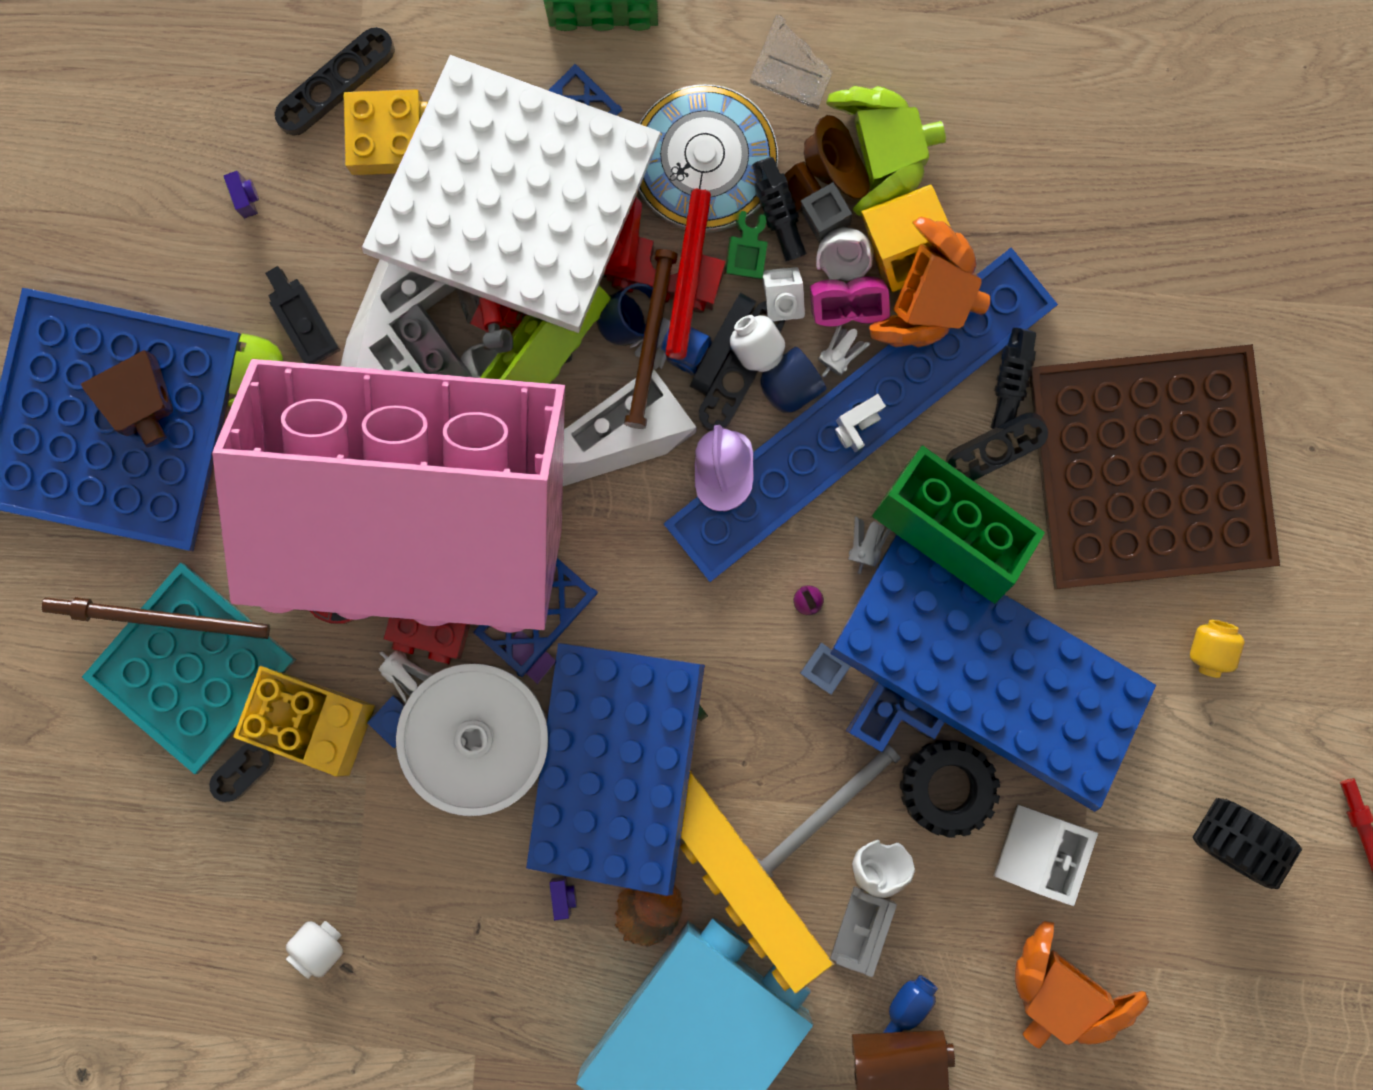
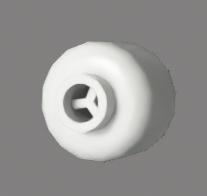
M748 315L741 318L735 324V330L730 337V346L746 369L766 372L779 364L783 357L785 341L770 318L767 316L754 317L753 315Z
M326 921L320 926L315 922H306L286 944V951L289 954L286 961L307 979L312 975L318 978L323 977L343 954L342 946L337 942L342 935Z

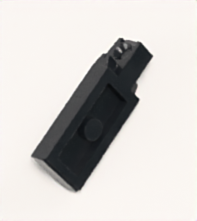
M279 266L266 272V276L275 289L273 293L268 295L271 300L269 303L303 362L306 364H318L341 350L307 290L300 284L299 280L295 279L289 282Z

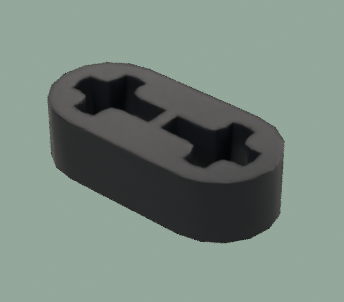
M249 743L242 746L211 777L209 787L213 797L222 802H230L242 797L270 770L274 762V753ZM250 750L252 752L261 750L263 755L260 760L263 765L251 766L246 771L243 766L251 759L248 752ZM238 773L241 777L233 784L236 790L235 793L232 791L223 793L221 788L224 783L221 778H231Z

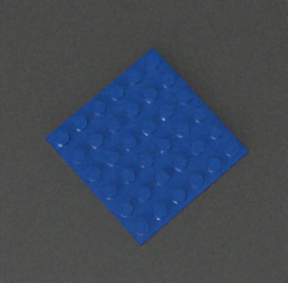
M22 287L0 379V511L194 552L213 468L212 452L222 429L229 398L236 351L240 350L241 342H239L241 334ZM143 350L153 354L158 360L173 407L172 414L158 421L167 438L161 443L148 448L144 445L138 432L130 436L117 433L81 386V383Z

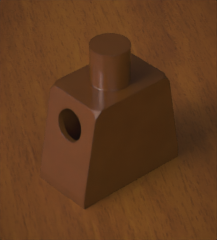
M143 350L81 383L83 390L117 433L130 436L138 432L147 448L155 446L167 438L158 421L172 414L173 407L158 360L153 354Z

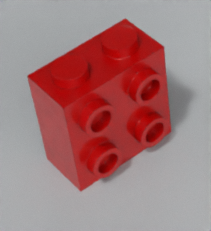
M389 617L383 639L393 642L391 648L393 650L414 654V650L417 648L428 651V659L450 664L451 658L461 659L471 624L448 622L440 626H426L414 619Z

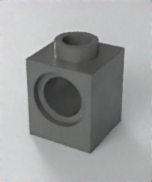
M834 182L801 200V213L819 243L830 231L851 225L852 213Z

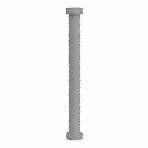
M889 744L886 745L883 752H880L767 857L762 861L758 859V862L770 878L774 876L772 872L890 763L894 762L896 764L901 759Z

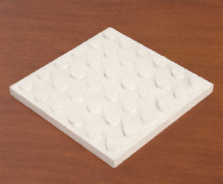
M450 55L362 245L363 253L579 333L657 147L660 131Z

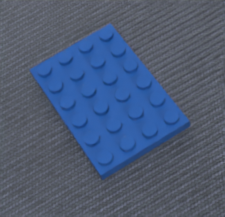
M558 643L547 718L548 750L545 763L539 775L526 869L665 896L673 895L705 668L704 664Z

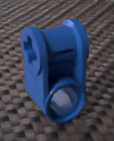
M691 327L686 357L682 360L667 357V361L678 369L695 376L698 370L696 366L702 360L707 348H710L712 344L711 337ZM669 329L663 339L661 349L664 351L665 355Z

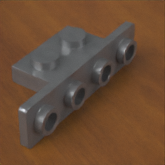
M421 304L412 306L392 325L394 331L426 374L472 377L468 368Z

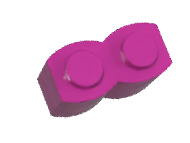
M865 276L853 279L848 283L830 279L816 282L810 286L811 312L815 323L819 325L840 326L851 320L860 323H875L890 317L889 290L884 280L880 278Z

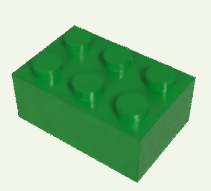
M544 0L549 27H555L560 31H573L577 29V26H592L594 30L598 31L612 30L614 26H629L632 30L643 31L650 29L651 26H658V0Z

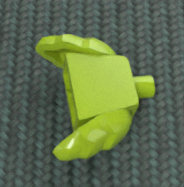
M852 86L846 90L830 93L826 104L831 108L856 116L854 124L864 165L869 176L870 189L874 188L853 207L852 210L858 216H862L861 211L917 190L925 173L924 166H926L929 160L927 147L946 143V134L942 121L922 125L919 111L916 107H909L907 101L902 96L880 86L872 89Z

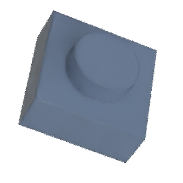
M820 643L800 674L832 695L851 666L831 655L832 649Z

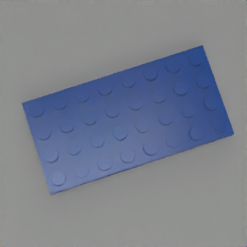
M897 534L830 652L831 655L1094 812L1103 805L1156 687V684L1005 594L995 604Z

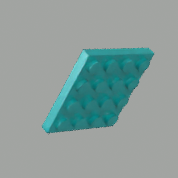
M181 562L141 607V609L252 622L185 563ZM128 623L84 673L82 678L195 775L200 773L235 732L259 666L285 673L296 661V658L270 636L268 639Z

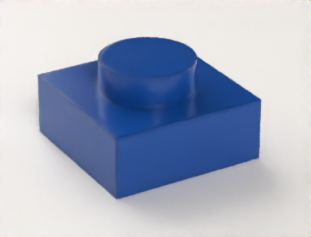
M395 695L367 722L394 749L396 748L399 718L405 706Z

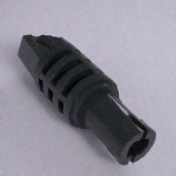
M773 157L753 163L752 166L757 181L754 184L756 195L760 200V206L764 211L763 214L766 216L767 227L771 231L775 230L785 262L806 255L807 253L796 222L799 221V214L796 212V205L792 200L793 196L789 191V185L784 173L780 174Z
M1013 328L1008 345L1004 347L1001 357L1002 364L999 366L1000 373L996 379L998 382L994 388L995 395L998 397L990 427L992 429L1016 418L1020 401H1024V398L1027 397L1028 392H1026V389L1030 384L1029 377L1032 375L1031 368L1034 366L1036 351H1034L1036 332Z

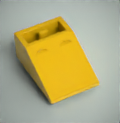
M259 666L233 738L336 777L349 776L368 727L367 722L371 719L375 705L342 692Z

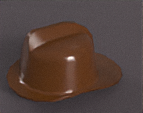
M826 115L820 118L815 126V133L804 142V158L809 171L814 177L829 185L834 182L836 187L845 195L855 199L863 198L868 194L870 188L869 176L855 148L849 130L835 116Z

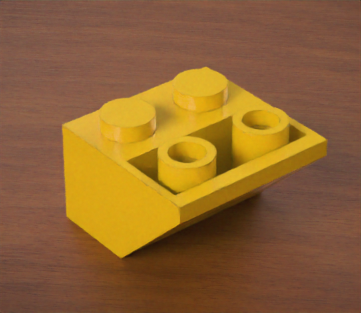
M932 185L861 211L869 240L874 249V256L880 276L891 292L902 289L920 244L937 251L919 233L912 222L922 216L933 221H944L950 226Z

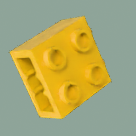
M418 89L344 92L345 164L352 175L396 174L428 104V101L423 102Z

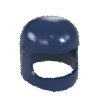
M636 283L609 295L610 301L597 320L598 329L607 341L614 345L627 346L643 339L646 324L642 310L633 298L624 293L629 289L639 290L651 300L653 288L649 285Z
M796 346L783 355L782 360L777 366L763 372L760 379L761 388L767 400L773 407L783 413L796 412L827 390L822 377L814 365Z

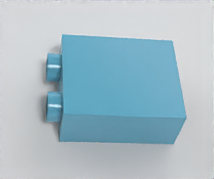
M712 918L703 931L687 921L580 1067L576 1084L584 1090H767L813 1027L809 1011L802 1006L811 990L806 986L799 993H794L791 988L784 991L771 973L776 969L774 964L765 977H763L740 960L750 945L718 919Z

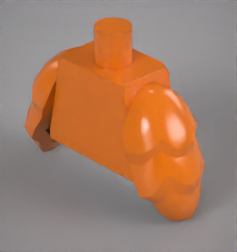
M921 216L912 222L919 233L937 251L920 244L893 309L898 315L890 316L883 321L870 325L871 339L888 343L893 347L908 345L923 347L941 340L948 334L950 328L959 329L963 327L969 312L980 315L987 312L990 305V295L979 291L982 279L974 273L977 266L974 251L967 239L961 233L954 232L944 221H933L930 218Z
M1043 921L1036 928L1034 934L1026 939L1022 956L1017 960L1015 967L1017 992L1019 997L1024 1000L1025 1013L1033 1019L1023 1032V1036L1038 1049L1045 1044L1052 1034L1066 1045H1070L1074 1041L1088 1045L1100 1044L1114 1039L1119 1031L1132 1026L1136 1022L1137 1017L1144 1011L1149 1003L1146 992H1134L1112 999L1108 991L1054 950L1050 952L1054 922Z

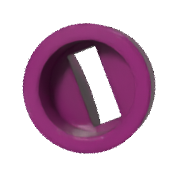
M807 585L797 590L793 603L799 613L814 615L821 610L824 598L818 588ZM806 591H809L816 605L811 610L802 594Z

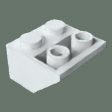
M1017 804L994 876L1034 893L1074 906L1098 833Z

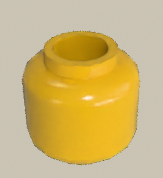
M1209 620L1208 624L1200 625L1196 629L1190 650V659L1199 665L1198 671L1200 673L1220 678L1222 673L1234 672L1238 668L1245 641L1243 636L1238 633L1239 628L1237 626L1219 620Z

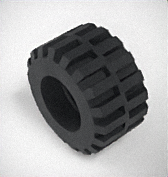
M938 740L936 743H928L922 746V750L918 753L914 752L910 756L911 761L908 766L905 765L903 768V781H900V789L903 793L901 799L912 819L931 833L938 836L939 834L944 835L948 838H955V835H962L964 837L970 835V831L973 829L980 830L984 827L985 824L983 822L987 817L992 818L995 813L992 810L995 803L999 804L1000 796L997 795L1000 781L995 777L994 772H996V769L992 763L988 762L987 756L971 745L954 740ZM956 766L967 774L970 782V792L966 801L960 807L949 811L942 810L936 807L929 798V782L933 774L940 768Z
M1221 798L1214 800L1192 837L1195 843L1205 852L1240 874L1269 889L1280 888L1302 851V848L1293 837L1274 824L1235 802Z

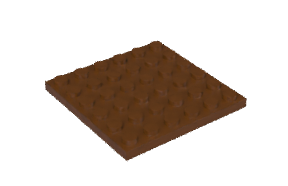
M1253 344L1031 368L1032 375L1029 378L1033 412L1044 419L1048 429L1047 441L1042 447L1038 448L1054 590L1280 566Z

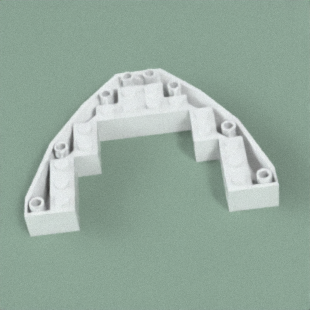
M379 260L347 337L340 366L425 373L394 331L392 325L412 306L421 304L427 310L456 290L455 287ZM654 368L644 416L647 419L645 429H636L624 425L625 415L630 413L636 378L564 429L563 486L666 455L696 433L697 427Z

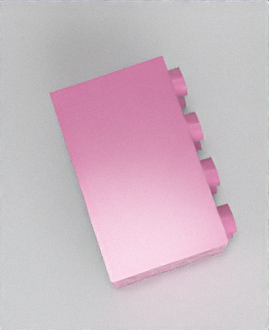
M251 359L212 452L231 604L260 606L265 611L272 613H285L294 609L332 612L352 620L380 616L414 619L426 626H440L448 622L487 625L507 633L519 632L524 629L545 630L562 532L565 385Z

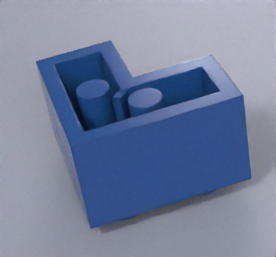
M875 681L846 732L876 750L883 752L901 721L932 739L936 738L945 722Z

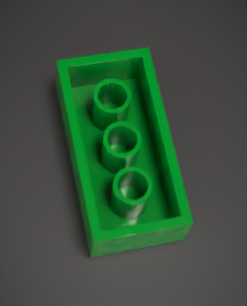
M923 445L903 468L871 516L994 604L1015 585L1046 533Z

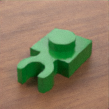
M741 211L736 220V225L741 235L740 237H729L724 274L763 279L768 242L757 239L758 234L766 226V216L764 214L758 215L756 227L750 228L745 223L746 212Z

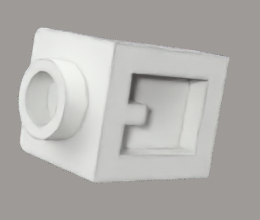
M799 268L764 270L762 283L766 296L767 317L772 321L804 318V290Z
M879 394L841 415L836 420L839 427L835 429V432L845 448L851 446L853 451L857 452L865 446L854 427L859 425L860 429L864 430L881 420L878 413L886 406Z

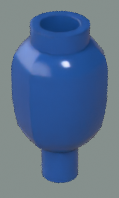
M919 975L916 980L906 982L890 1005L889 1015L891 1021L883 1033L902 1032L903 1030H911L917 1027L927 1017L936 1003V997L934 996L938 990L936 985L922 975Z

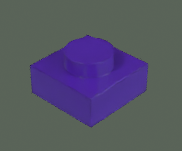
M238 171L223 175L235 210L244 219L258 214L254 202L259 201V197L252 180L246 181Z
M567 876L552 878L549 884L554 921L569 919L572 914L571 908H577L575 885L568 886Z

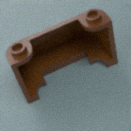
M943 1030L852 1034L856 1090H949L948 1067H955V1054L953 1043L946 1044Z

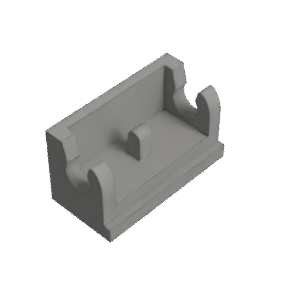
M854 886L830 959L837 961L836 964L873 977L897 906L895 901L890 898L872 896L865 890Z

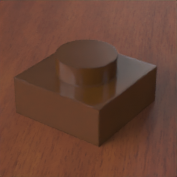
M804 161L795 164L784 174L789 185V191L793 196L792 200L796 205V212L798 213L801 212V200L822 189Z

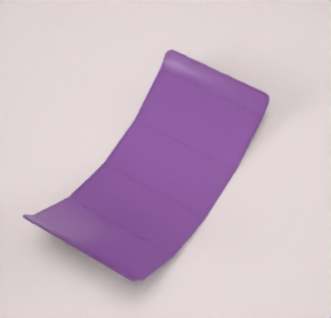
M519 631L512 639L529 637L522 631ZM534 644L513 645V658L522 666L534 653ZM545 652L526 674L538 684L556 660Z

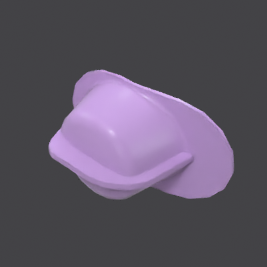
M714 425V430L705 434L699 440L696 447L695 488L698 498L706 507L714 511L725 512L740 506L746 501L752 491L754 481L752 443L744 434L723 429L721 425Z

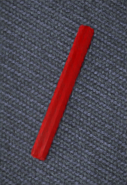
M696 188L691 191L666 346V355L671 359L682 360L687 354L711 201V193L706 189Z

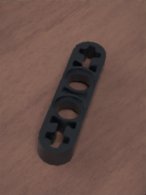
M378 27L369 28L285 97L277 105L274 113L275 120L285 133L293 136L306 132L344 100V92H353L387 64L395 51L394 43L388 32ZM374 39L378 43L383 41L382 46L384 50L381 53H378L376 50L371 51L372 48L369 43ZM359 50H361L363 56L366 55L369 62L367 66L364 65L361 57L356 54ZM346 61L356 62L359 66L356 76L350 79L339 75L340 66ZM321 84L329 86L331 94L326 101L315 102L312 100L311 93L315 86ZM303 97L309 106L314 109L311 113H309L306 107L303 108L304 105L300 101ZM289 110H292L294 113L299 112L298 117L300 121L298 123L287 122L288 117L286 113Z
M766 301L760 303L752 313L754 317L759 316L761 312L767 314ZM786 320L779 321L777 325L775 324L780 333ZM733 350L730 352L699 409V421L708 431L714 430V425H721L723 429H726L759 372L746 369ZM735 372L742 376L744 386L740 391L732 393L724 388L722 381L727 374ZM715 391H718L726 399L736 401L733 406H730L726 401L721 413L726 417L723 422L721 420H716L714 424L708 422L709 415L705 410L707 408L715 409L720 400L719 397L713 396Z

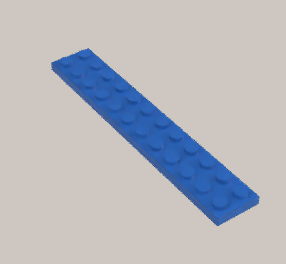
M1012 247L977 274L982 279L979 291L990 295V305L985 314L980 315L969 312L963 327L959 329L950 328L948 334L941 340L927 346L915 347L908 345L893 347L890 344L887 345L753 452L754 481L752 491L746 501L737 508L725 512L714 511L706 507L697 496L663 523L709 582L713 581L1008 345L1013 328L1029 329L1058 305ZM879 394L886 406L878 413L881 420L864 430H861L859 425L854 427L865 446L857 452H854L851 446L845 448L835 432V429L839 427L836 420L841 415Z

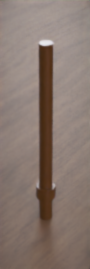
M45 597L42 601V612L69 615L72 620L89 621L90 618L261 639H268L270 634V624L96 604L91 599L75 597L73 601Z

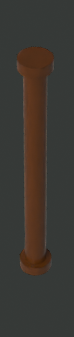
M658 249L655 252L654 259L657 261L641 354L630 413L625 415L624 425L636 429H645L647 426V419L644 416L672 264H676L678 257L676 252L667 249Z

